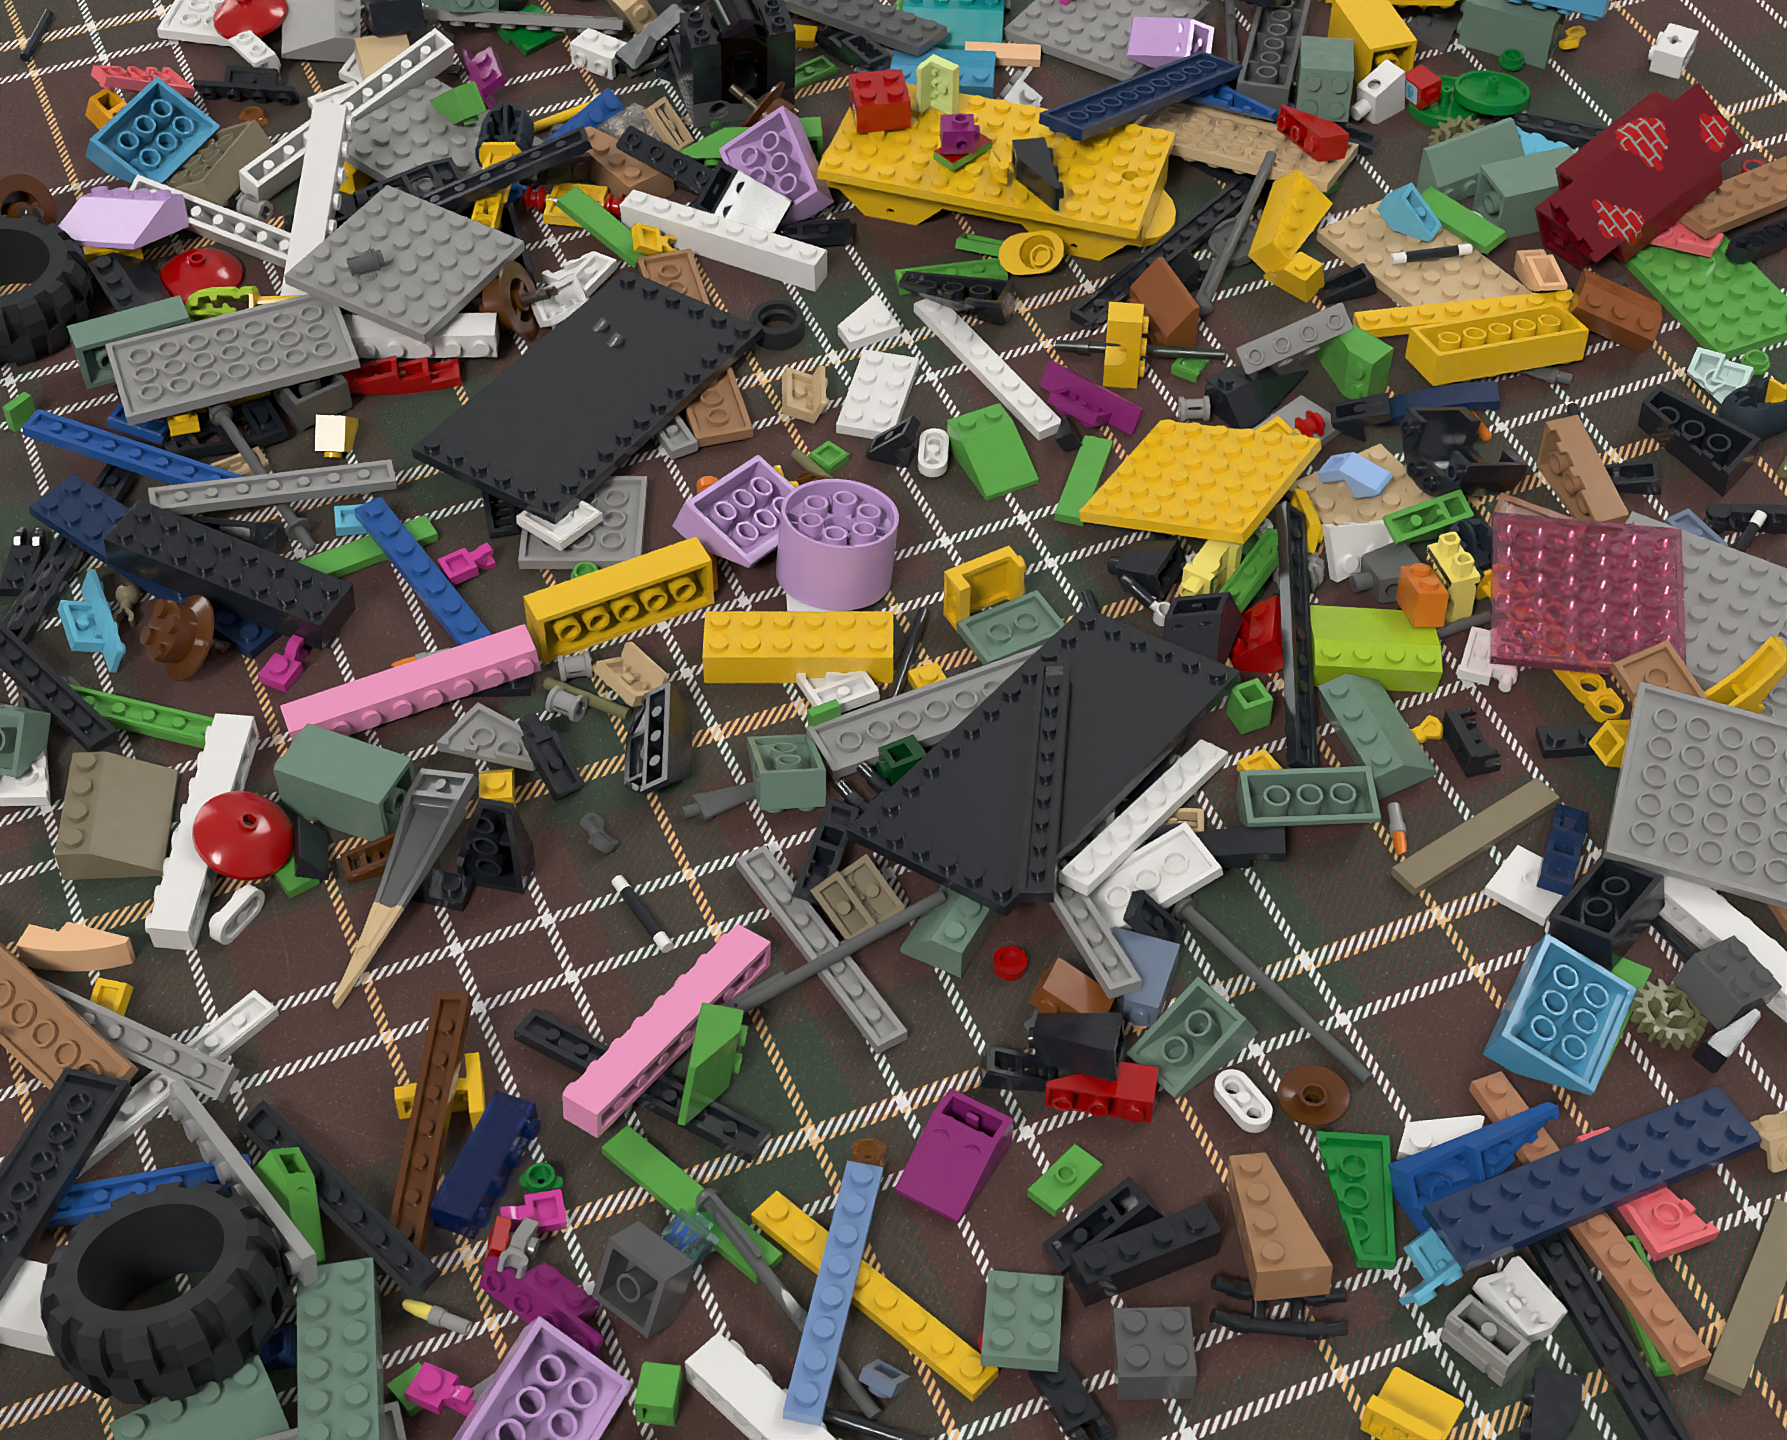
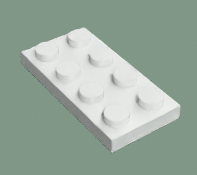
M863 350L836 423V433L874 439L875 436L900 423L919 368V358Z
M1184 822L1133 852L1088 896L1111 933L1114 926L1131 930L1132 928L1123 921V917L1132 891L1143 889L1162 908L1166 909L1222 876L1223 871L1222 867L1189 825Z

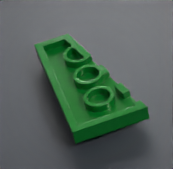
M1316 1131L1315 1141L1356 1268L1394 1270L1396 1256L1392 1182L1388 1164H1391L1389 1135Z

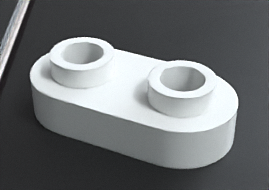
M933 428L925 430L920 435L918 470L924 476L938 477L947 471L949 436L945 431Z
M245 885L236 890L231 900L210 919V937L224 945L230 944L262 909L265 899L264 892L252 885Z
M1229 1069L1219 1073L1215 1079L1214 1095L1228 1114L1247 1132L1258 1133L1267 1129L1271 1123L1273 1109L1265 1096L1243 1072ZM1232 1090L1236 1094H1229L1227 1091ZM1248 1116H1256L1257 1119L1250 1118Z

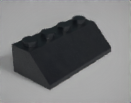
M111 252L87 264L99 290L114 313L171 298L161 280L145 259Z

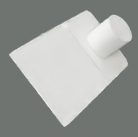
M1387 59L1358 84L1357 103L1349 109L1352 118L1355 120L1365 118L1372 124H1378L1405 109V71Z

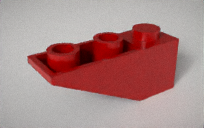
M1281 105L1277 118V130L1317 162L1345 159L1349 139L1347 131L1329 120L1287 105Z
M1121 1062L1117 1081H1107L1080 1073L1047 1081L1045 1106L1053 1107L1060 1111L1072 1110L1090 1113L1098 1117L1110 1116L1123 1118L1130 1122L1142 1121L1151 1123L1159 1067Z

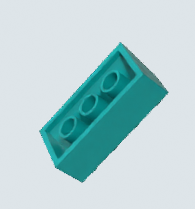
M903 0V12H910L915 14V16L926 20H934L938 24L947 26V36L932 47L965 50V41L1002 43L1005 0Z

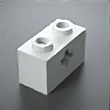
M1669 23L1665 32L1660 31L1656 45H1652L1648 55V60H1651L1649 71L1679 79L1694 53L1699 31Z

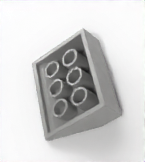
M286 0L288 14L282 23V58L347 62L355 51L354 38H360L361 0Z

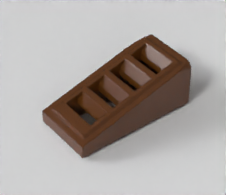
M396 832L340 854L348 883L383 876ZM373 857L374 862L369 863L368 858ZM360 860L362 867L356 869L355 861Z

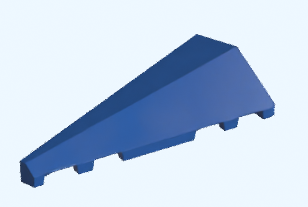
M1223 84L1216 86L1214 89L1205 90L1199 95L1188 97L1183 101L1224 112L1270 121L1277 120V110Z
M1546 1102L1388 1164L1394 1197L1418 1233L1421 1235L1431 1227L1422 1216L1425 1205L1500 1175L1516 1160L1514 1154L1525 1143L1532 1144L1538 1138L1536 1133L1549 1120L1556 1121L1560 1117L1558 1106Z

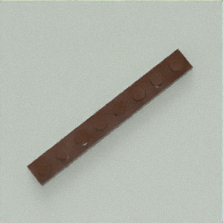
M435 992L389 1220L423 1254L425 1252L473 1004V998L469 993Z

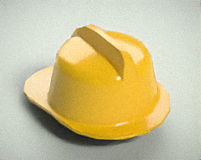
M1041 230L1019 233L1010 236L1002 243L998 257L1001 266L1013 275L1046 274L1051 272L1062 260L1064 245L1062 239L1052 231Z

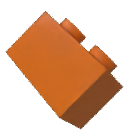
M1423 563L1401 566L1396 601L1413 628L1444 627L1449 592L1432 567Z

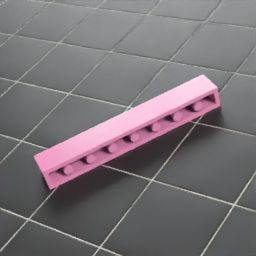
M525 624L280 705L292 740L295 735L300 734L307 723L349 736L498 686L513 679L528 676L541 671L536 648Z
M739 924L728 933L721 935L716 945L707 954H702L691 970L679 976L674 986L665 995H660L649 1011L643 1016L636 1018L631 1028L621 1038H616L606 1053L598 1060L592 1061L586 1072L576 1082H571L565 1088L562 1094L563 1118L594 1137L599 1138L694 1042L701 1003L714 1005L726 1003L742 994L770 966L771 942Z

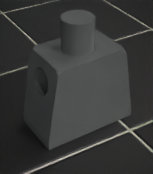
M1393 542L1364 554L1361 557L1360 573L1350 575L1349 584L1354 593L1368 590L1378 603L1395 602L1400 567L1412 566V564L1421 562L1406 543L1395 545Z

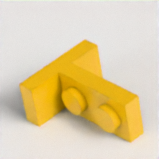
M479 1052L465 1054L466 1078H458L452 1112L469 1110L473 1133L486 1132L488 1128ZM417 1083L394 1087L399 1119L410 1118Z

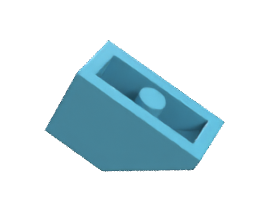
M1412 182L1387 193L1376 208L1391 230L1426 242L1431 241L1442 226Z

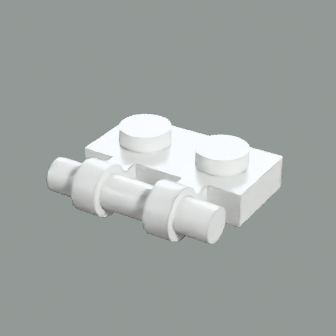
M1472 626L1457 678L1488 686L1490 678L1493 677L1499 680L1498 688L1501 691H1510L1512 685L1517 681V665L1523 659V643L1518 639L1512 640L1510 644L1501 643L1502 633ZM1496 657L1503 659L1505 664L1495 662Z

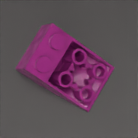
M950 1088L932 1113L895 1187V1192L958 1224L1011 1146L1014 1119Z

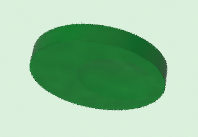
M1476 70L1466 72L1457 77L1453 96L1459 104L1472 111L1487 115L1504 116L1519 113L1527 107L1530 89L1523 81L1512 75L1490 70Z
M1437 75L1442 79L1440 101L1422 110H1418L1406 100V108L1416 120L1439 128V122L1448 123L1447 118H1451L1454 121L1460 115L1464 120L1472 116V120L1475 121L1480 113L1467 109L1455 100L1453 89L1457 77Z

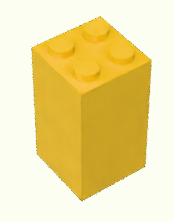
M1332 0L1327 38L1353 39L1354 80L1357 84L1364 80L1386 59L1405 72L1413 69L1417 39L1389 0Z

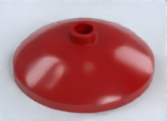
M224 0L213 15V25L216 32L226 39L249 30L259 38L274 31L283 23L288 14V5L286 0Z
M201 247L190 249L174 256L161 270L159 279L170 296L180 295L185 305L189 297L201 289L211 287L239 288L243 281L244 272L241 262L231 253L217 248Z
M246 791L226 792L211 798L198 811L192 827L193 844L200 858L217 873L236 880H259L275 874L289 860L295 841L293 826L286 813L270 799ZM244 822H249L252 825H246Z

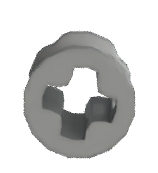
M245 193L239 198L236 211L267 224L273 214V205L266 200L259 201L254 199L253 195Z
M1203 395V398L1185 399L1184 396H1179V422L1183 423L1186 419L1209 421V396ZM1188 408H1200V410H1188Z
M589 650L583 651L582 655L569 657L557 655L561 682H566L569 678L586 676L588 679L593 678Z
M556 685L549 692L545 707L547 712H558L568 716L570 720L577 723L584 716L588 699L580 694L576 696L564 691L562 686Z

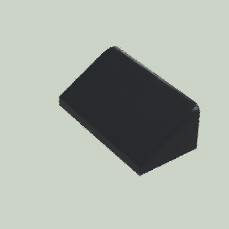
M298 816L294 828L295 876L328 881L327 833L305 818Z

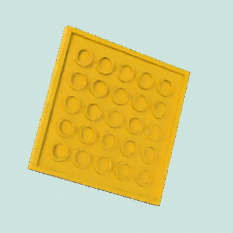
M1170 419L1160 420L1080 509V520L1087 523L1244 544L1321 450L1320 438H1311L1306 435H1285L1279 432H1259L1252 429H1233L1222 425L1207 426L1196 422L1181 423Z

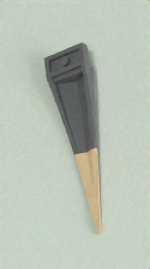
M421 768L406 793L393 845L374 903L350 963L332 1000L336 1009L342 1005L468 813L465 807L480 783L474 774Z

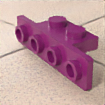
M489 46L474 57L467 48L461 50L464 57L462 63L470 73L468 79L470 82L475 81L486 110H491L493 107H496L492 93L508 82L497 52Z
M1053 360L1048 361L1040 386L1050 392L1047 402L1056 406L1058 412L1080 419L1079 422L1089 428L1109 423L1129 435L1135 434L1143 413L1142 407Z
M496 1255L488 1257L479 1282V1286L528 1324L540 1316L595 1357H598L604 1337L584 1322L596 1315L600 1305L598 1301L546 1262L526 1271L525 1276L518 1279L515 1278L517 1271L511 1266L505 1267L502 1272L497 1271L499 1257Z

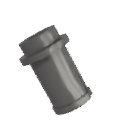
M374 248L369 253L346 258L352 276L373 269L380 271V267L385 266L381 250L375 251Z

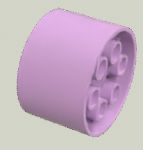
M822 479L794 488L786 495L781 507L776 562V577L780 586L796 600L809 606L826 610H855L879 601L888 592L892 580L899 513L895 504L881 491L869 485L851 480Z

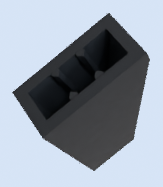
M1038 1013L1035 1026L1029 1028V1048L1035 1049L1037 1063L1107 1081H1117L1125 1046L1122 1013Z

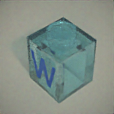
M682 1208L659 1235L695 1262L692 1273L719 1241V1238L710 1231L714 1226L711 1221L698 1211L692 1216Z

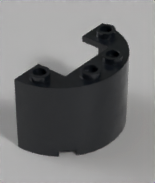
M1407 407L1404 419L1400 424L1407 474L1409 477H1412L1419 489L1430 496L1439 497L1460 489L1464 496H1497L1501 492L1513 490L1524 477L1529 465L1513 450H1503L1499 462H1487L1472 448L1481 421L1466 407Z

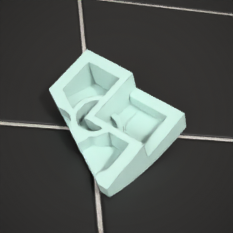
M1697 347L1687 374L1722 404L1724 398L1732 391L1750 383L1754 374V367L1728 361L1725 354Z

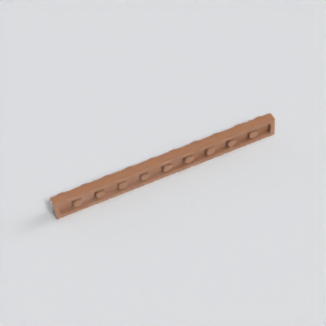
M1502 1071L1471 1082L1470 1093L1492 1123L1529 1109ZM1543 1127L1536 1133L1538 1138L1532 1144L1525 1143L1515 1153L1523 1165L1560 1150ZM1607 1213L1600 1214L1569 1228L1676 1376L1708 1364L1712 1356Z

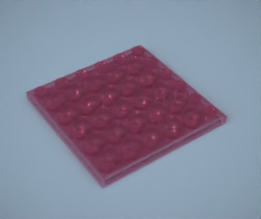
M1500 512L1493 513L1490 664L1613 675L1610 670L1613 663L1669 640L1686 665L1682 529Z

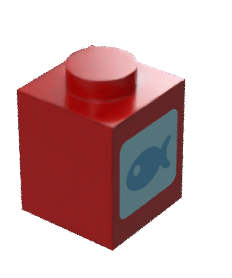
M1422 64L1405 72V100L1418 110H1422L1440 101L1442 79Z

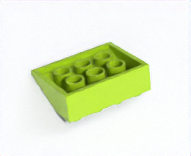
M1310 605L1314 686L1318 687L1344 674H1352L1377 679L1383 688L1388 691L1436 692L1443 668L1441 645L1435 627L1413 628L1402 610Z

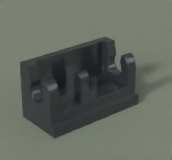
M1466 707L1453 711L1448 709L1445 710L1443 719V736L1466 778L1500 771L1501 764L1499 760L1495 759L1500 757L1498 750L1488 747L1477 727L1475 718L1462 720L1467 716L1476 715L1474 708Z

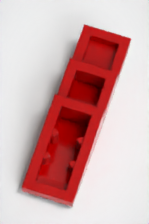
M396 355L360 364V368L341 372V375L348 381L350 393L408 394L463 385L462 369L458 358L430 365L427 356L399 363Z

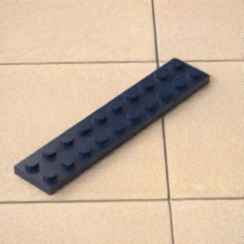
M1199 51L1041 112L1039 124L1049 127V130L1052 132L1069 135L1072 140L1085 141L1091 136L1102 134L1104 131L1119 127L1123 123L1134 121L1143 115L1152 114L1153 111L1167 108L1173 103L1184 101V99L1193 95H1199L1205 90L1214 89L1220 84L1229 83L1231 80L1239 77L1243 66L1207 52Z
M74 473L29 506L31 516L157 599L173 600L182 604L189 598L186 595L108 564L104 538L130 509ZM212 606L214 612L213 635L222 641L231 643L230 647L250 660H253L282 636L280 633Z
M1716 1086L1424 1206L1422 1216L1463 1271L1466 1272L1760 1148L1762 1138L1720 1087Z

